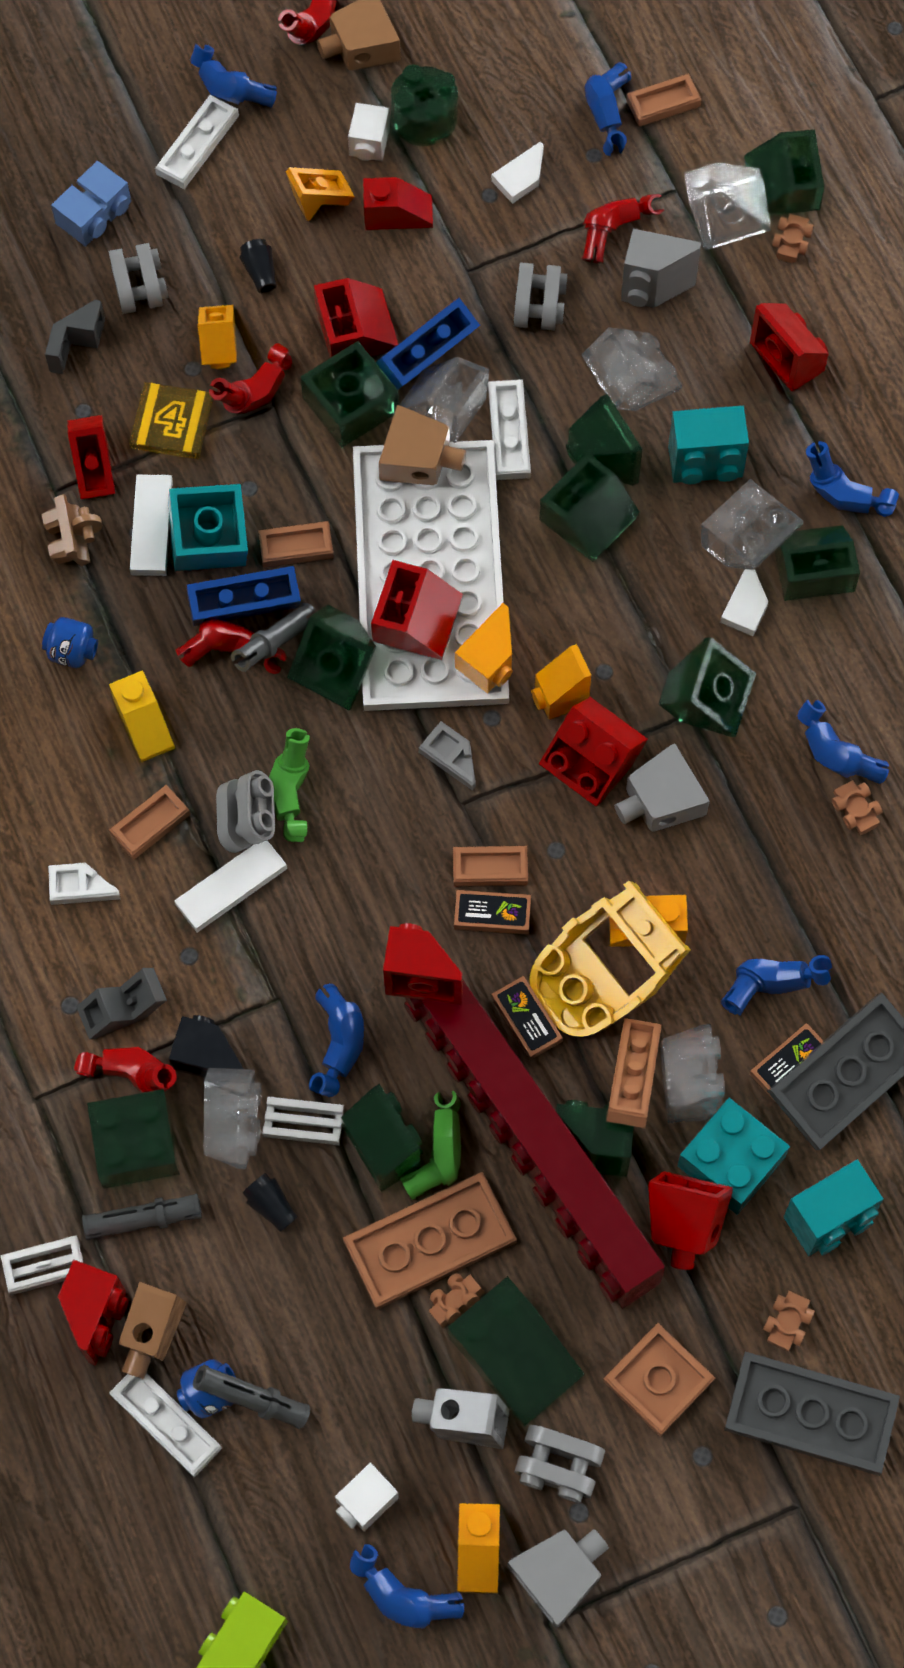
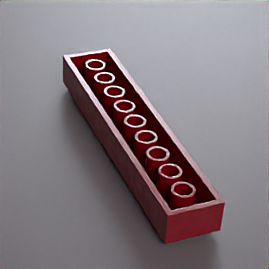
M464 980L462 1005L405 997L407 1001L404 1003V1006L410 1017L415 1022L422 1021L428 1030L425 1033V1037L435 1052L442 1050L449 1060L446 1063V1067L457 1083L463 1080L470 1090L467 1097L474 1109L479 1114L483 1111L492 1122L489 1125V1129L500 1145L506 1142L513 1152L510 1158L515 1168L522 1176L528 1174L536 1185L532 1190L538 1201L544 1208L550 1205L557 1215L554 1222L561 1234L566 1239L572 1237L580 1248L576 1253L581 1263L588 1271L594 1269L601 1278L602 1282L599 1283V1287L611 1304L617 1301L621 1309H624L661 1284L665 1265Z

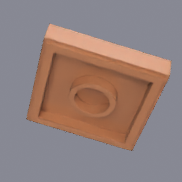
M659 1323L603 1378V1382L660 1437L715 1381V1377Z

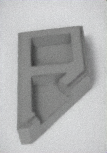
M440 721L420 745L419 753L473 790L476 787L470 741Z

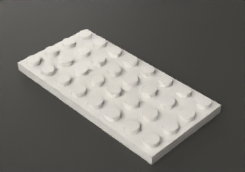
M494 440L450 442V447L466 450L463 469L458 471L442 467L438 482L435 485L380 480L378 463L384 445L353 446L364 711L509 704L508 680L501 687L496 685L487 694L455 668V652L503 603ZM392 560L429 569L463 594L442 660L372 641L371 622Z

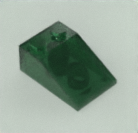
M508 1276L447 1327L448 1338L524 1426H527L585 1375L535 1307Z

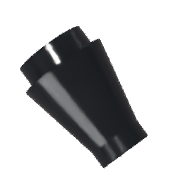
M254 239L244 243L240 247L241 254L239 259L253 280L257 292L267 293L277 287L274 273L272 247L267 245L265 239Z
M267 1173L260 1176L242 1192L247 1198L246 1204L272 1223L280 1232L298 1218L288 1203L276 1178L271 1179Z

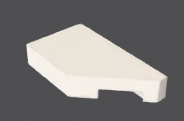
M541 141L491 174V181L512 204L539 186L544 147Z
M747 564L721 616L720 623L754 636L769 601L752 564Z
M87 863L48 866L51 905L120 899L119 890L99 876Z

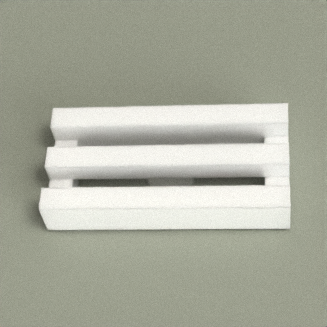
M267 1097L263 1137L339 1145L344 1105ZM275 1109L335 1115V1119L277 1113ZM273 1122L333 1128V1134L273 1127Z
M77 1235L0 1255L10 1296L63 1282L70 1268L15 1282V1278L72 1264L73 1259L83 1263ZM69 1248L72 1249L73 1254L16 1269L11 1267V1264Z

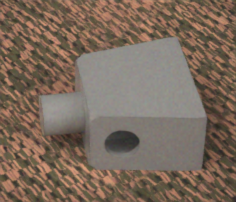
M674 743L630 774L627 778L626 786L630 797L615 804V810L623 824L641 816L650 831H658L707 815L710 801Z
M438 1388L434 1400L415 1399L412 1408V1422L429 1424L430 1429L441 1439L503 1449L510 1410L498 1394ZM459 1412L454 1419H451L455 1413Z
M595 1529L577 1543L566 1530H562L510 1560L507 1568L555 1629H557L600 1580L601 1574L592 1562L607 1551L609 1547Z

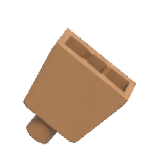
M357 0L332 13L330 16L331 35L317 40V46L323 59L340 54L349 70H357L401 60L400 39L380 0Z
M397 405L378 463L379 479L390 482L435 485L438 482L442 467L462 471L466 459V450L449 446L450 428L446 424Z
M139 1282L119 1340L120 1345L130 1349L121 1372L144 1380L151 1359L155 1358L161 1361L165 1359L186 1307V1301L173 1293ZM152 1329V1338L147 1343H143L142 1336L144 1332Z

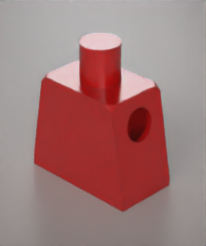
M663 1171L649 1181L652 1240L655 1244L672 1248V1267L680 1270H691L694 1268L695 1254H706L716 1246L730 1203L733 1187Z

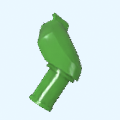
M292 728L286 732L283 754L275 759L274 766L269 775L274 786L275 815L277 820H285L283 836L290 842H304V837L307 836V821L294 820V817L300 813L297 791L303 784L310 766L305 758L310 736L307 735L305 730L299 728Z
M452 1091V1101L447 1105H442L443 1097L440 1092L434 1096L435 1104L439 1110L434 1112L432 1157L430 1162L400 1178L411 1200L440 1184L450 1186L458 1178L461 1160V1133L459 1114L457 1112L460 1109L461 1103L455 1091Z

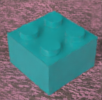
M744 405L672 412L668 448L673 483L683 482L684 484L691 485L703 480L715 479L728 482L743 477L749 447Z
M241 484L170 488L168 510L174 570L246 566L248 546Z
M729 1097L680 1154L677 1167L692 1178L733 1187L728 1208L738 1215L783 1162L790 1146Z
M857 1159L791 1198L783 1218L808 1256L817 1251L821 1255H825L841 1244L840 1239L847 1233L852 1231L854 1236L870 1228L874 1224L872 1220L879 1215L878 1209L884 1198Z

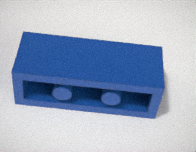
M457 298L371 365L370 368L389 393L393 394L478 328L480 324L462 300Z
M294 566L187 585V596L193 627L200 626L202 622L209 619L228 621L299 608L301 603Z

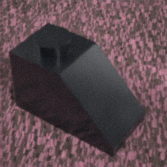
M194 1015L192 1019L182 1016L169 1056L171 1066L176 1071L245 1088L247 1084L245 1070L219 1025H215L214 1020L201 1015Z

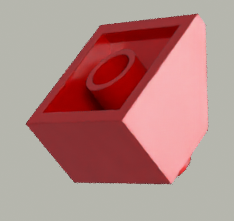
M760 303L756 306L750 344L791 392L825 371L829 354L828 349L819 337L815 338L807 329L806 323L799 313H794L787 304Z
M404 923L400 924L399 927L390 926L383 966L385 995L462 1005L463 973L432 934L415 924Z

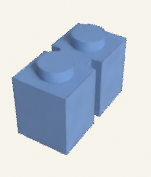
M98 160L77 180V184L85 189V192L82 193L71 185L51 205L56 225L84 246L94 238L100 237L107 227L106 221L109 220L111 222L116 216L124 214L131 203L128 183Z

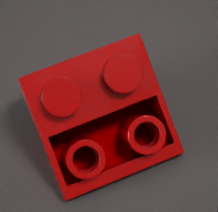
M350 278L313 285L316 311L332 366L388 353L398 345L382 288Z
M392 560L371 622L372 641L442 660L463 594L429 569Z
M589 697L571 707L540 760L539 765L597 807L632 767L648 739L592 697Z
M73 1259L58 1298L80 1351L88 1363L96 1366L99 1357L105 1358L113 1342V1335L110 1334L115 1319L121 1321L129 1298L125 1297L127 1292L117 1275Z

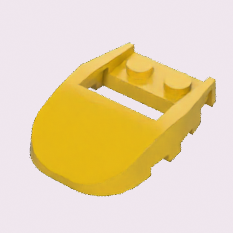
M632 881L623 884L626 889L612 899L603 897L591 905L592 908L578 918H572L562 927L563 932L552 945L547 944L531 968L530 986L554 1025L568 1035L577 1037L593 1035L605 1030L657 993L691 950L682 942L646 898L640 887ZM609 917L613 919L656 972L631 995L627 993L585 940Z

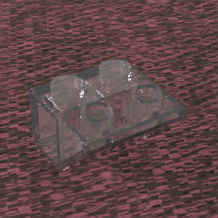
M608 327L582 354V357L615 409L637 411L679 391L683 387L676 376V368L666 360L660 351L659 341L648 332Z
M455 357L427 368L422 372L399 406L446 424L450 428V441L456 443L487 399L489 369L460 357Z
M750 479L701 524V546L727 567L755 570L803 525V520Z
M704 1024L662 1039L660 1055L667 1123L710 1120L715 1114L716 1108L722 1106V1097L725 1096L723 1073L716 1074L718 1059H721L719 1036H712L711 1024Z
M208 1068L204 1080V1154L238 1169L247 1168L250 1156H256L257 1143H260L261 1120L257 1119L258 1106L261 1104L262 1089L261 1083H255V1070Z

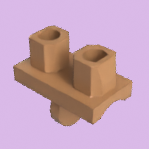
M64 494L55 497L56 507L42 513L43 525L46 530L52 535L61 532L62 538L48 544L51 559L58 564L72 560L80 566L91 563L87 543L95 541L94 533L98 532L103 526L100 516L90 514L88 507L80 508L78 505L68 503L67 497Z

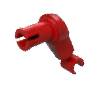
M312 0L310 7L298 14L291 9L284 10L278 18V21L282 22L279 24V27L287 32L288 38L293 43L300 45L309 44L330 28V16L335 12L337 0Z
M660 194L645 195L640 199L639 203L634 197L611 201L587 213L583 222L585 229L588 231L582 260L590 262L595 248L593 263L603 264L608 233L616 230L620 225L639 220L641 212L644 215L661 214L664 209L653 210L651 202L654 198L662 196Z
M279 343L274 344L267 356L271 363L264 362L250 379L239 380L233 383L228 382L224 378L214 379L210 386L218 391L209 389L210 396L217 401H221L227 411L235 414L247 413L265 405L272 400L284 380L285 373L283 370H288L292 366L289 350Z
M209 619L200 624L199 633L181 647L179 646L176 649V653L178 656L183 654L184 657L180 660L187 667H192L195 662L212 649L215 651L219 650L220 652H233L250 641L251 636L255 633L231 622ZM280 648L272 656L278 657L284 662L287 659L285 651ZM270 658L264 659V667L269 673H280L281 668L278 665L273 664Z
M140 1047L103 1049V1057L89 1052H82L77 1056L74 1071L77 1074L91 1078L94 1077L96 1067H102L104 1075L127 1078L142 1094L154 1097L165 1093L168 1088L175 1084L177 1078L176 1071L172 1066L164 1064Z

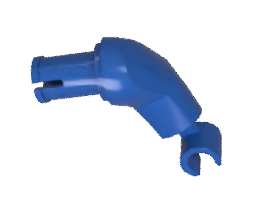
M195 44L190 62L200 68L199 76L212 96L234 104H240V102L242 103L245 100L270 108L274 105L277 95L276 86L250 80L245 72L227 71L220 62L211 60L214 54V49L211 46L205 45L204 49H202L198 44Z
M621 62L616 63L614 67L602 76L592 75L584 87L587 104L591 109L599 130L607 132L608 136L603 145V151L607 156H611L613 144L618 146L619 152L622 154L627 142L625 134L617 130L622 123L614 91L631 80L630 71L619 76L622 71L628 68Z
M818 442L821 453H818L815 443L807 447L806 455L813 469L810 475V482L814 489L834 507L840 510L868 513L870 507H874L879 515L885 517L894 512L899 498L897 491L886 488L881 491L879 497L872 496V487L850 481L838 465L833 464L828 445L825 442Z
M806 700L797 716L804 725L809 726L805 731V735L815 760L845 778L857 775L878 784L883 783L889 773V769H887L889 763L863 754L858 745L840 741L831 724L819 722V719L826 711L824 704L816 700L811 705L810 701Z
M818 955L812 958L809 966L803 961L749 959L736 969L737 979L722 998L721 1004L730 1013L741 1015L756 992L782 994L810 988L811 979L818 985H827L831 980L828 971L832 968L830 958L825 955Z
M326 984L323 987L330 997L327 998L322 990L319 989L315 998L329 1015L328 1027L331 1042L322 1062L329 1070L327 1074H314L310 1079L309 1089L326 1097H333L337 1095L340 1089V1083L337 1079L338 1075L347 1077L363 1050L364 1021L361 1010L356 1003L347 1002L334 984Z
M365 1544L361 1556L358 1551L354 1550L350 1561V1570L356 1576L368 1578L363 1586L381 1613L387 1618L412 1628H425L432 1620L462 1618L464 1603L455 1604V1601L463 1599L459 1592L428 1595L421 1589L407 1588L388 1568L382 1569L379 1572L375 1569L374 1565L378 1552L372 1545Z

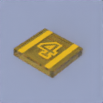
M144 382L129 442L130 448L199 459L213 398L206 391Z

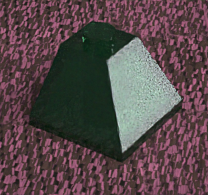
M605 394L569 428L566 451L574 464L579 463L584 473L633 486L639 483L642 447L609 395Z
M326 605L310 616L287 678L350 710L353 707L376 645L359 620L330 605Z
M712 637L705 638L669 672L658 705L682 723L729 737H736L756 672Z

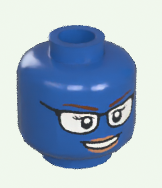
M60 617L55 623L50 622L43 636L42 650L46 651L47 657L51 662L71 668H81L87 659H94L99 641L93 638V629L90 624L67 617Z
M210 1359L184 1371L180 1379L181 1388L177 1390V1397L182 1408L186 1412L191 1410L197 1417L202 1419L234 1404L193 1388L195 1374L199 1367L203 1365L236 1378L232 1368L227 1363L222 1365L215 1359Z

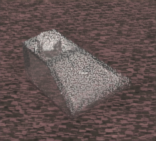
M715 162L684 172L688 201L706 250L771 230L762 172L759 168Z

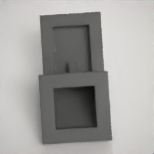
M93 300L53 324L45 353L50 372L64 373L71 344L98 348L105 322L101 301Z
M142 968L121 987L97 988L76 1007L89 1040L147 1018L163 1005L167 999L154 968Z

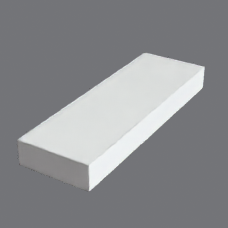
M209 95L155 167L156 175L185 189L239 117L238 109Z
M523 380L488 382L496 480L531 478Z
M136 474L130 558L131 575L167 576L170 532L168 497L169 489L173 486L172 475Z
M268 840L252 845L174 900L175 905L198 933L287 869V864Z
M147 1373L144 1380L127 1374L109 1392L193 1477L222 1449L221 1445Z

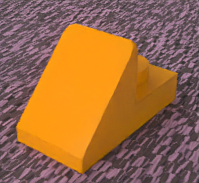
M289 167L286 171L293 195L307 221L312 219L322 204L348 206L355 197L340 170Z

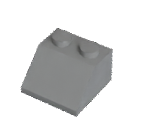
M633 229L624 262L621 301L629 302L637 307L649 306L655 308L695 286L701 242Z

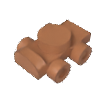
M790 213L788 218L780 217L777 230L784 232L783 235L775 233L772 247L778 248L776 257L779 260L795 263L798 254H806L809 242L804 241L803 238H811L814 225L808 224V218Z
M852 780L834 790L833 793L836 797L832 798V804L838 812L844 809L845 816L843 820L849 830L856 827L859 834L863 835L879 826L880 821L877 816L882 814L883 811L877 800L869 804L867 803L865 798L871 795V791L865 782L856 785Z
M457 1273L450 1276L448 1285L452 1290L447 1295L441 1289L431 1293L430 1300L434 1306L428 1311L442 1328L447 1324L456 1325L471 1309L479 1305V1298L485 1291L471 1275H468L465 1279Z
M788 1291L786 1297L778 1294L772 1308L779 1311L778 1317L776 1319L769 1315L763 1329L770 1333L767 1342L788 1352L792 1343L800 1346L806 1332L800 1330L799 1326L801 1322L809 1325L815 1312L808 1308L811 1300L791 1291Z

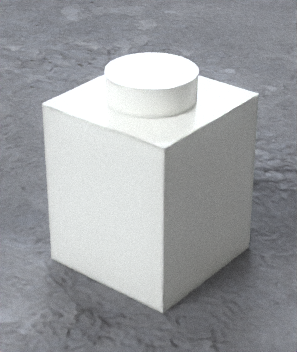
M356 103L348 134L349 156L366 161L383 160L390 130L389 108Z
M369 1463L335 1496L336 1502L340 1505L336 1513L351 1529L358 1525L363 1531H366L399 1499V1494L386 1478Z

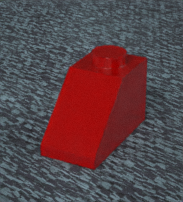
M398 177L363 178L365 230L433 228L431 194Z
M102 415L67 420V432L80 499L116 494Z

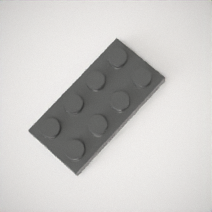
M883 993L877 994L767 1090L815 1150H821L904 1076V1018Z
M745 1351L724 1431L880 1476L900 1396Z

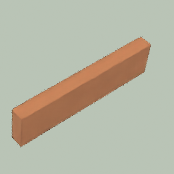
M624 1018L607 1122L641 1128L646 1127L662 1025Z

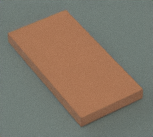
M480 1172L343 1237V1242L375 1309L378 1310L516 1244L517 1239L484 1173Z

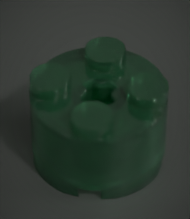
M415 64L408 65L404 68L403 73L394 81L391 88V122L393 127L399 132V136L407 143L417 146L434 145L435 141L444 137L445 139L448 138L457 126L458 88L455 83V77L451 73L444 72L438 68Z

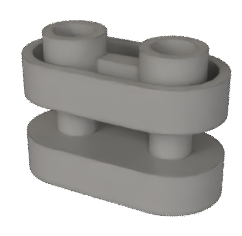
M149 243L135 245L137 256L124 258L122 248L108 251L122 314L136 312L134 301L147 299L149 309L163 306L162 299L168 298L164 277L157 278L156 270L161 269L157 248L150 249ZM140 270L144 285L131 288L128 272Z
M520 262L514 327L528 328L529 318L542 319L541 329L555 331L556 324H563L564 303H558L559 294L566 295L567 274L561 273V266L547 265L546 275L533 274L534 264ZM532 288L545 289L543 305L530 304Z
M255 770L218 787L216 793L217 834L220 843L227 851L237 853L249 848L252 844H260L273 837L275 832L274 786L271 779L265 773Z
M529 1425L524 1441L535 1448L532 1457L519 1456L514 1472L521 1476L519 1482L538 1490H542L544 1485L559 1489L558 1496L576 1503H581L582 1497L591 1498L596 1481L585 1476L588 1465L601 1467L605 1450L590 1442L545 1427ZM553 1453L573 1460L570 1470L547 1463L549 1454Z

